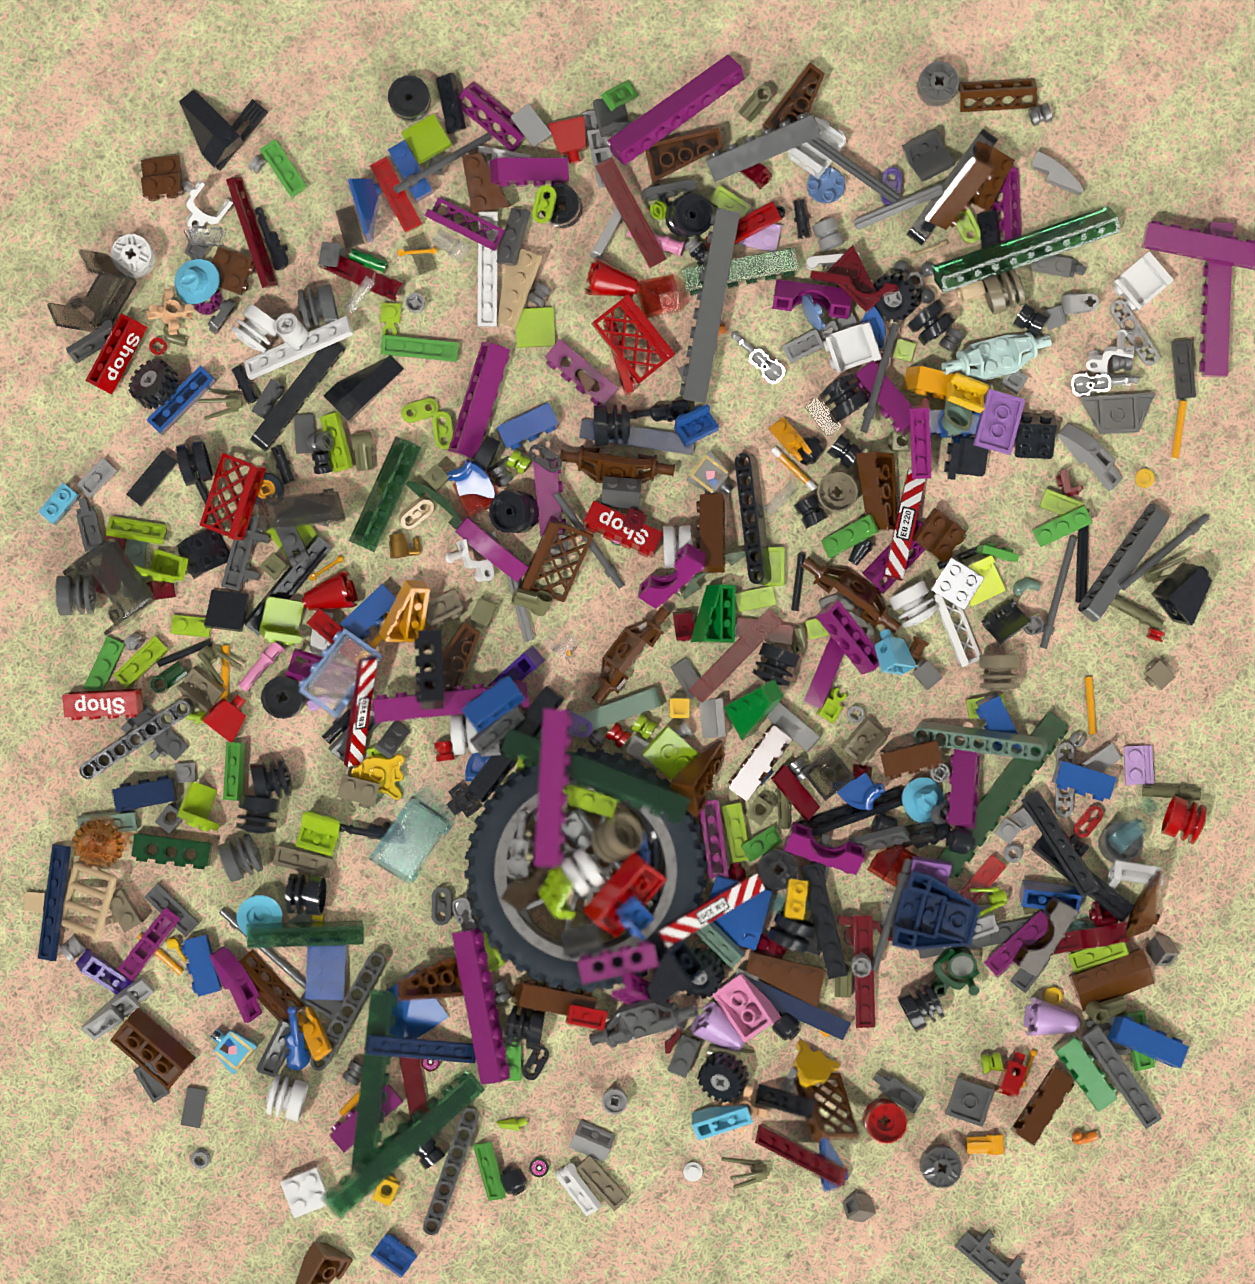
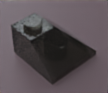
M831 746L801 770L824 801L828 800L855 778Z

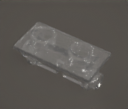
M193 225L188 230H184L189 244L224 247L222 237H225L226 231L222 227H210L208 230L207 226Z

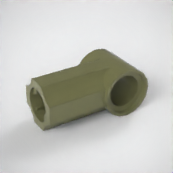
M765 85L758 86L738 111L750 123L766 103L770 101L771 90ZM761 90L768 93V97L764 100L759 99L757 93Z
M371 432L351 434L357 471L373 469Z
M517 588L513 592L511 604L528 608L537 616H544L553 598L546 591L541 590L534 593Z
M846 959L845 963L849 967L848 975L835 978V997L850 998L852 993V965Z
M1119 996L1100 1003L1096 1000L1091 1001L1087 1004L1085 1011L1091 1019L1101 1025L1106 1023L1110 1017L1125 1013L1127 1011V1004L1124 998Z

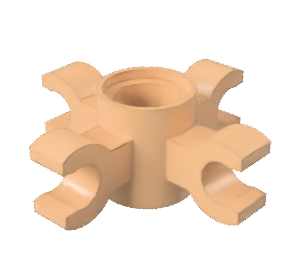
M164 289V294L162 295L163 307L156 305L148 306L149 311H146L147 319L161 318L164 323L168 324L169 335H177V329H179L177 318H192V313L195 312L194 305L187 304L181 306L178 301L173 300L172 289Z
M749 1085L744 1089L742 1100L737 1103L726 1101V1103L721 1104V1107L747 1104L750 1107V1115L767 1118L768 1109L752 1106L750 1099L753 1086ZM745 1126L736 1128V1132L744 1133Z

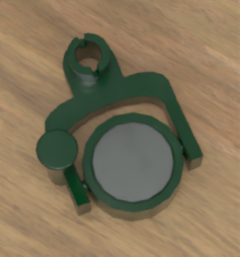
M950 947L945 949L933 963L936 976L930 982L931 988L934 989L937 996L942 997L946 994L949 986L953 989L961 990L967 984L969 994L972 996L978 995L980 989L976 986L973 978L980 972L973 953L966 947ZM946 961V965H947V968H948L950 974H951L953 977H955V978H957V979H961V980H956V979L950 977L949 975H947V974L942 970L941 964Z

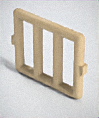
M75 862L65 892L61 926L72 929L73 933L79 935L85 934L96 939L100 938L117 883V876L101 871L100 867H90ZM81 871L109 881L106 892L78 883L79 872ZM74 890L102 899L103 903L100 911L71 901ZM70 908L98 918L95 930L67 920L68 909Z

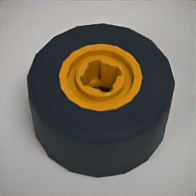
M265 472L256 499L257 505L270 508L281 502L285 489L282 481L277 476Z

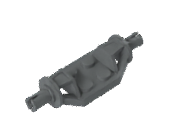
M652 998L618 1008L609 1021L605 1022L604 1031L590 1034L589 1040L592 1046L607 1042L609 1047L615 1048L617 1044L628 1043L633 1039L662 1031L666 1032L673 1028L682 1029L685 1019L699 1015L698 1008L695 1004L680 1008L676 1002L672 1004L663 1002L657 1005ZM663 1011L670 1012L671 1017H666ZM617 1024H619L618 1031H616L614 1028V1026H616Z

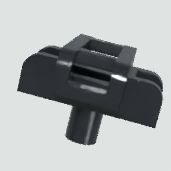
M461 783L448 791L453 799L446 805L454 816L463 811L468 818L479 810L475 803L478 799L471 795L467 789L465 790Z

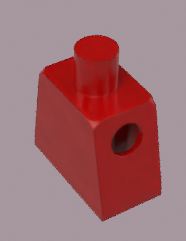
M584 116L548 124L559 155L567 154L569 164L581 162L579 151L586 150Z
M238 694L231 703L222 698L200 719L232 743L246 718V715L240 711L246 700Z
M1015 1051L1012 1061L1005 1062L995 1087L996 1092L1012 1098L1019 1096L1028 1068L1023 1065L1026 1055ZM1012 1069L1016 1071L1015 1076L1012 1074Z

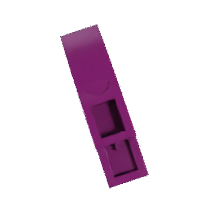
M225 946L209 955L224 989L230 990L244 1023H250L261 1015L262 1011L256 1000L259 994L249 975Z

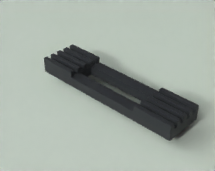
M253 99L232 125L233 129L237 131L246 119L251 122L240 135L243 143L268 113L266 109ZM233 152L229 157H227L215 168L221 171L222 168L226 165V163L235 154V152Z

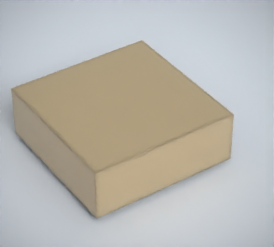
M26 891L24 911L44 912L46 893Z

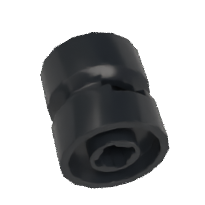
M1025 303L1013 325L1021 329L1026 327L1027 332H1030L1036 338L1049 316L1040 311L1035 313V309Z
M842 433L827 453L834 459L840 458V463L849 469L856 460V453H861L863 449L855 443L851 445L850 439Z
M815 494L793 505L798 515H802L801 521L806 529L828 518L824 509L819 508L820 502Z
M431 1133L410 1147L415 1156H420L419 1162L425 1170L445 1157L442 1149L435 1146L436 1141Z

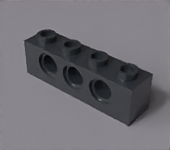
M441 630L418 631V638H414L415 649H419V655H415V667H419V673H416V685H420V691H416L417 703H421V709H444ZM426 650L433 651L431 654L424 653ZM428 667L434 669L431 672L425 671V669ZM428 685L434 686V688L431 690H428L425 687Z

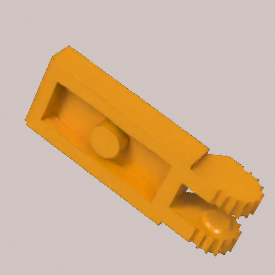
M784 417L768 428L787 452L793 455L798 462L802 460L801 455L797 452L801 447L808 455L812 452L804 439Z
M308 1006L305 1008V1012L311 1021L307 1022L305 1016L299 1013L296 1015L297 1022L302 1027L301 1030L313 1059L319 1061L331 1052L332 1048L320 1019L317 1018L313 1008Z

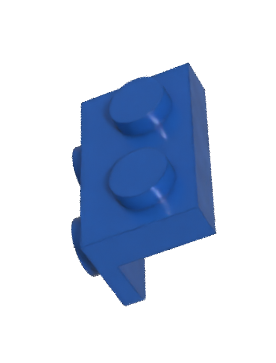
M708 404L698 406L693 411L681 414L676 418L674 430L685 446L719 431L718 424L709 413L710 406Z
M632 896L616 912L621 916L619 921L625 928L629 927L627 930L635 938L639 936L644 940L645 937L641 931L654 918Z
M387 1233L370 1255L400 1278L404 1276L417 1258V1255L414 1254L415 1251L411 1247L402 1245L396 1236L388 1235Z

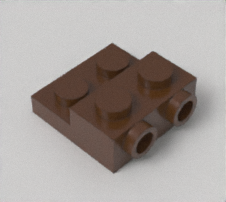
M179 155L141 160L143 176L141 178L144 198L148 199V201H158L160 197L167 196L168 199L178 198L179 194H184Z
M218 246L212 261L220 275L218 288L241 296L242 292L246 293L249 282H247L249 274L253 275L255 270L253 259Z
M933 508L912 540L934 558L944 563L946 560L951 559L956 545L963 542L966 531L939 510Z

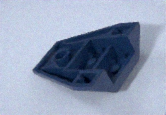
M911 870L901 890L893 921L891 945L908 950L971 945L981 907L931 875Z

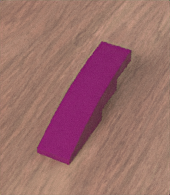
M466 517L455 532L461 538L466 539L469 545L516 582L528 570L529 566L516 557L496 537L469 517Z
M831 636L803 701L819 709H822L844 655L842 649Z
M165 907L141 936L139 942L130 951L117 970L133 982L181 919Z

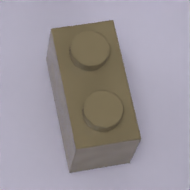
M124 889L113 894L109 909L124 933L143 922Z

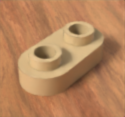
M428 497L418 498L400 513L399 523L405 529H413L433 512L434 504Z

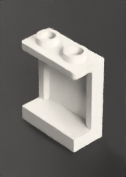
M815 117L822 134L819 138L840 152L846 145L845 134L839 129L835 130L830 127V124L825 119ZM808 143L788 150V158L817 179L821 177L833 162Z
M1149 251L1113 281L1114 287L1112 288L1118 296L1122 295L1127 300L1125 303L1131 311L1135 310L1137 312L1174 280Z
M869 320L830 333L825 336L826 340L823 341L826 352L830 351L832 356L829 359L833 370L836 369L837 373L872 360L882 359Z
M1115 860L1108 872L1107 885L1115 889L1121 880L1147 885L1156 871H1161V868ZM1161 874V886L1163 884L1164 879L1163 874Z

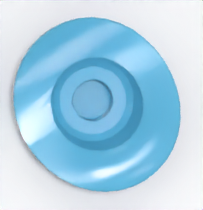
M203 259L190 260L181 265L176 272L174 280L176 293L180 300L185 303H202L211 298L217 291L220 275L216 266L210 261Z
M930 778L914 779L905 786L902 792V803L906 813L914 821L922 824L933 822L930 817L932 807L945 800L940 786Z
M255 895L246 899L237 911V923L240 930L247 937L255 940L265 939L274 934L282 921L280 905L273 898L266 895Z

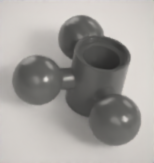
M905 260L896 261L894 271H900V274L907 273L906 277L908 279L916 277L919 280L916 291L920 290V300L926 304L931 303L934 300V292L929 288H924L922 284L925 276L934 275L936 271L935 264L926 261L921 265L919 273H910L909 265Z

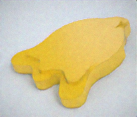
M397 753L391 759L381 755L370 756L352 768L351 776L379 783L378 793H386L394 800H399L402 797V791L395 782L404 779L400 766L404 763L405 757L401 753Z
M799 1040L796 1044L798 1055L793 1065L799 1071L797 1075L802 1086L809 1087L810 1085H815L816 1082L823 1084L827 1081L831 1072L839 1069L840 1064L838 1061L827 1059L820 1050L816 1052L811 1051L805 1041Z

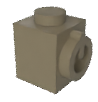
M1163 658L1156 662L1152 660L1145 667L1147 671L1143 673L1146 676L1144 680L1151 687L1155 685L1158 690H1163L1175 678V670Z

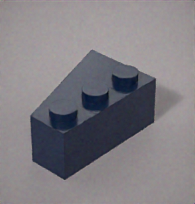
M168 775L157 777V781L154 782L144 779L139 780L138 785L131 786L129 782L119 784L120 788L112 789L116 812L178 801L174 778H169Z

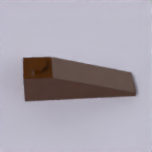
M722 740L715 742L682 768L675 778L671 780L670 789L673 792L674 799L695 817H698L707 803L706 793L708 790H712L713 775L718 774L725 757Z
M1159 870L1156 871L1133 904L1135 907L1130 912L1127 922L1128 926H1126L1127 937L1131 938L1149 931L1153 924L1157 925L1160 914H1158V910L1160 907L1161 871Z
M456 958L442 959L397 982L399 1001L464 996Z

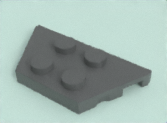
M1155 393L1080 397V401L1100 435L1138 433Z

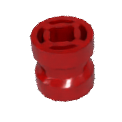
M616 722L605 737L608 740L615 741V745L620 749L631 736V733L623 731L621 725Z
M451 740L434 743V749L439 753L436 755V762L455 759L454 753L451 752L453 747Z

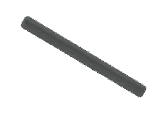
M818 137L807 142L891 203H895L900 195L821 138Z

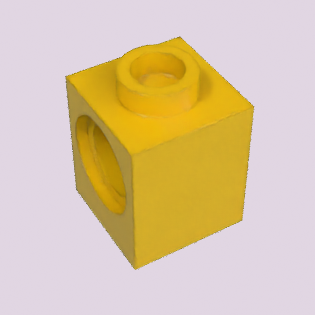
M670 699V718H689V699Z
M389 1174L386 1177L382 1176L372 1199L390 1207L400 1185L397 1182L398 1178ZM385 1184L390 1185L392 1192L389 1194L384 1193L382 1186Z

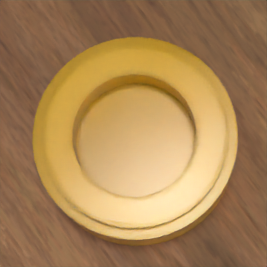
M1141 469L1135 475V482L1141 488L1150 487L1155 479L1153 472L1149 469Z
M1049 987L1044 991L1043 999L1057 1006L1062 1002L1063 994L1060 989Z

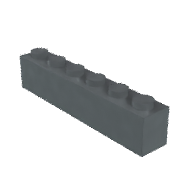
M807 112L798 115L795 121L790 122V120H786L779 124V128L774 130L772 127L761 131L762 135L756 138L754 135L743 139L744 143L737 145V143H733L726 147V151L720 153L717 150L708 154L709 158L706 159V163L714 181H719L820 137L822 134L813 113L808 115Z

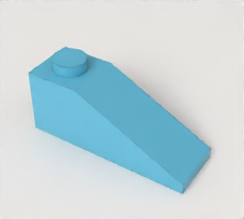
M746 1105L709 1107L692 1113V1126L699 1141L753 1123Z

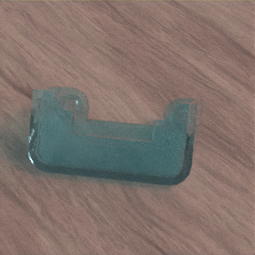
M413 794L371 854L369 860L406 884L409 881L413 883L419 875L416 871L442 834L446 836L452 826L449 824L451 820Z

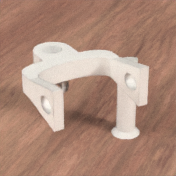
M200 180L197 181L194 187H192V183L189 181L183 182L184 192L190 194L185 201L186 207L191 211V214L186 217V224L192 231L200 230L205 222L210 224L219 223L233 204V202L226 198L215 216L200 211L193 203L194 198L205 185Z
M1120 329L1116 332L1118 337L1117 347H1106L1103 355L1096 350L1089 352L1086 360V368L1089 371L1101 372V374L1107 373L1111 378L1131 377L1132 374L1111 375L1108 371V361L1112 355L1134 357V346H1125V338L1127 337L1125 330Z
M491 532V533H490V534H492L494 537H496V532ZM466 539L456 542L459 549L458 552H449L445 556L448 563L463 559L464 566L467 569H476L474 578L478 582H487L494 578V569L489 560L473 561L470 559Z

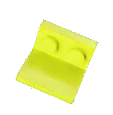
M992 555L967 566L984 577L969 602L970 606H975L1005 591V587L993 564L995 561Z

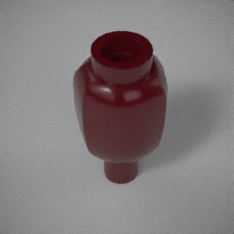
M741 863L730 864L728 878L737 881L746 878V871Z

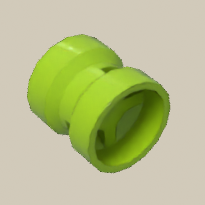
M515 449L506 465L510 468L514 467L518 473L523 475L532 459L528 456H523L519 450Z
M641 714L631 729L635 732H640L642 737L648 739L657 723L647 720V717Z
M994 1052L992 1055H980L983 1074L990 1073L992 1070L997 1072L1003 1071L1000 1052Z

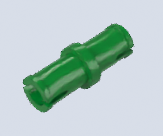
M352 248L349 255L350 260L382 273L386 272L385 268L387 269L389 264L388 261L376 258L371 253L366 254Z

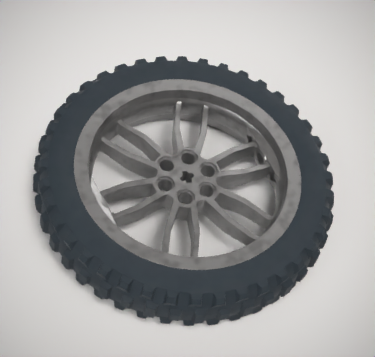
M578 748L577 752H567V754H570L569 765H566L565 773L569 774L568 783L617 798L619 803L635 812L642 820L645 827L643 833L648 837L651 846L652 841H659L661 874L667 878L658 889V900H649L647 903L650 906L648 912L653 916L654 920L641 931L645 939L642 940L639 936L635 938L628 931L616 939L604 942L603 948H600V951L611 949L613 953L619 951L618 947L630 945V948L638 947L637 943L649 940L650 944L654 943L658 965H660L664 955L674 945L666 948L657 930L699 906L704 901L701 898V894L707 885V880L703 879L704 870L707 869V861L703 860V851L706 849L704 842H700L698 833L701 832L699 824H694L692 814L674 799L673 792L670 789L671 782L666 778L663 780L656 775V770L652 767L646 769L635 758L630 761L623 758L622 753L615 752L614 755L605 753L604 749H596V752H586L585 748ZM541 761L533 764L529 762L524 765L523 771L517 774L513 772L509 775L507 783L498 785L495 789V796L491 800H486L483 805L485 807L484 812L480 816L477 815L475 819L477 826L474 832L469 835L468 841L471 842V846L466 851L465 859L468 860L467 870L464 871L465 879L469 880L466 892L467 897L472 898V914L478 916V927L481 932L487 933L488 943L491 947H497L505 961H512L517 971L520 973L526 971L533 980L539 982L542 979L549 983L551 987L557 988L558 985H562L563 988H568L570 991L581 988L586 989L587 992H594L597 987L600 989L605 988L606 990L613 989L614 984H624L623 975L582 984L577 962L581 960V957L570 959L569 956H565L562 940L550 936L532 922L527 910L544 903L542 898L530 903L526 910L522 908L521 911L500 898L510 882H515L514 878L506 875L505 867L507 864L506 860L511 858V853L509 852L511 849L510 843L513 839L517 838L518 821L520 819L518 812L521 810L527 811L528 815L525 817L526 824L530 819L537 821ZM602 815L600 825L606 821V816ZM527 836L524 837V839L528 841L529 845L534 847L536 843L529 839ZM566 840L562 844L565 848L564 858L567 853H574L577 850L572 848ZM594 850V853L590 856L599 868L600 875L604 876L608 882L611 878L610 870L615 867L610 862L607 867H601L598 864L600 857ZM544 875L541 880H545L547 877ZM587 879L586 882L590 887V892L581 897L573 885L574 895L570 906L574 910L578 898L587 899V904H589L593 899L592 894L600 891L602 887H594L589 879ZM589 917V924H593V921ZM566 919L565 930L570 929V919ZM588 951L582 952L581 956L589 954ZM600 952L592 954V957L600 956ZM633 952L631 960L639 963L642 960V954L640 952ZM615 956L612 959V964L615 967H621L623 965L622 957ZM600 960L593 963L594 970L602 971L604 963ZM649 969L633 972V974L643 978L648 975Z

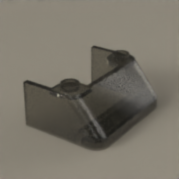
M80 249L79 253L88 273L98 274L86 296H73L66 305L48 303L47 307L56 326L93 332L102 327L103 322L106 320L114 322L137 282L134 275L110 255Z
M334 488L323 489V493L285 497L269 494L265 495L266 499L258 502L261 533L276 528L325 523L338 525L345 521V513L339 492H334Z
M108 539L79 557L63 571L64 575L76 569L84 576L93 573L112 601L113 605L109 607L108 615L114 624L103 632L105 636L129 623L147 608L154 599L152 591L115 539Z

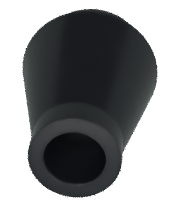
M866 539L853 546L848 561L858 566L862 559L872 550L873 543Z

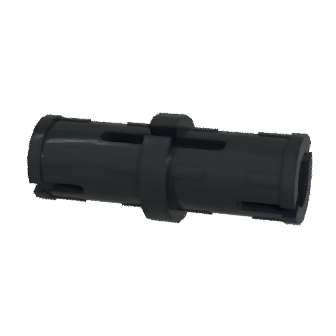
M800 199V208L798 200H794V223L797 225V238L803 239L802 231H804L805 239L810 238L807 223L809 217L806 216L805 199Z
M239 365L231 369L237 380L238 388L242 390L247 403L251 404V402L258 401L259 398L252 386L253 382L246 375L243 366Z
M278 445L271 448L277 463L275 465L276 469H279L284 485L294 482L295 478L289 466L291 463L286 458L283 446Z
M347 709L337 721L334 720L332 722L333 725L322 735L323 739L329 744L341 732L343 733L349 725L350 709Z

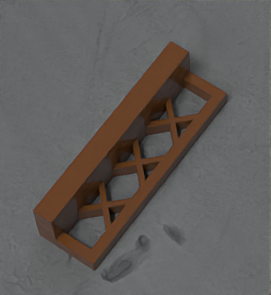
M1035 78L962 82L958 86L960 112L1028 109L1037 105ZM1025 95H1032V102H1023L1021 99ZM1007 96H1011L1014 99L1011 103L1005 104L1002 102ZM992 97L995 100L989 105L983 103L986 98ZM964 99H974L976 101L972 106H964Z
M253 949L239 961L259 994L257 999L278 1021L280 1019L289 1021L287 1001H292L297 1006L295 1014L305 1006ZM250 956L256 962V967H251L246 960ZM261 972L269 976V981H264L261 978ZM274 986L282 990V995H277L274 992Z

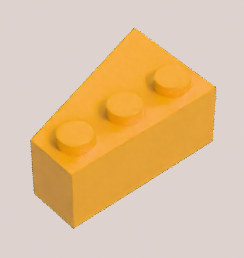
M924 366L906 367L902 390L915 392V394L921 396L931 395L934 399L944 400V398L947 399V383L954 374L949 373L945 375L943 371Z
M424 580L404 581L379 631L385 642H414V638H418V631L424 630L430 592Z

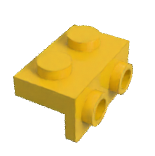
M955 373L947 383V401L981 414L985 409L984 395L988 391L989 385L963 374Z
M788 880L784 917L792 921L804 919L806 911L805 902L808 893L807 881Z

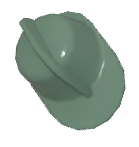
M946 400L941 424L947 431V436L952 434L958 435L970 430L972 410Z

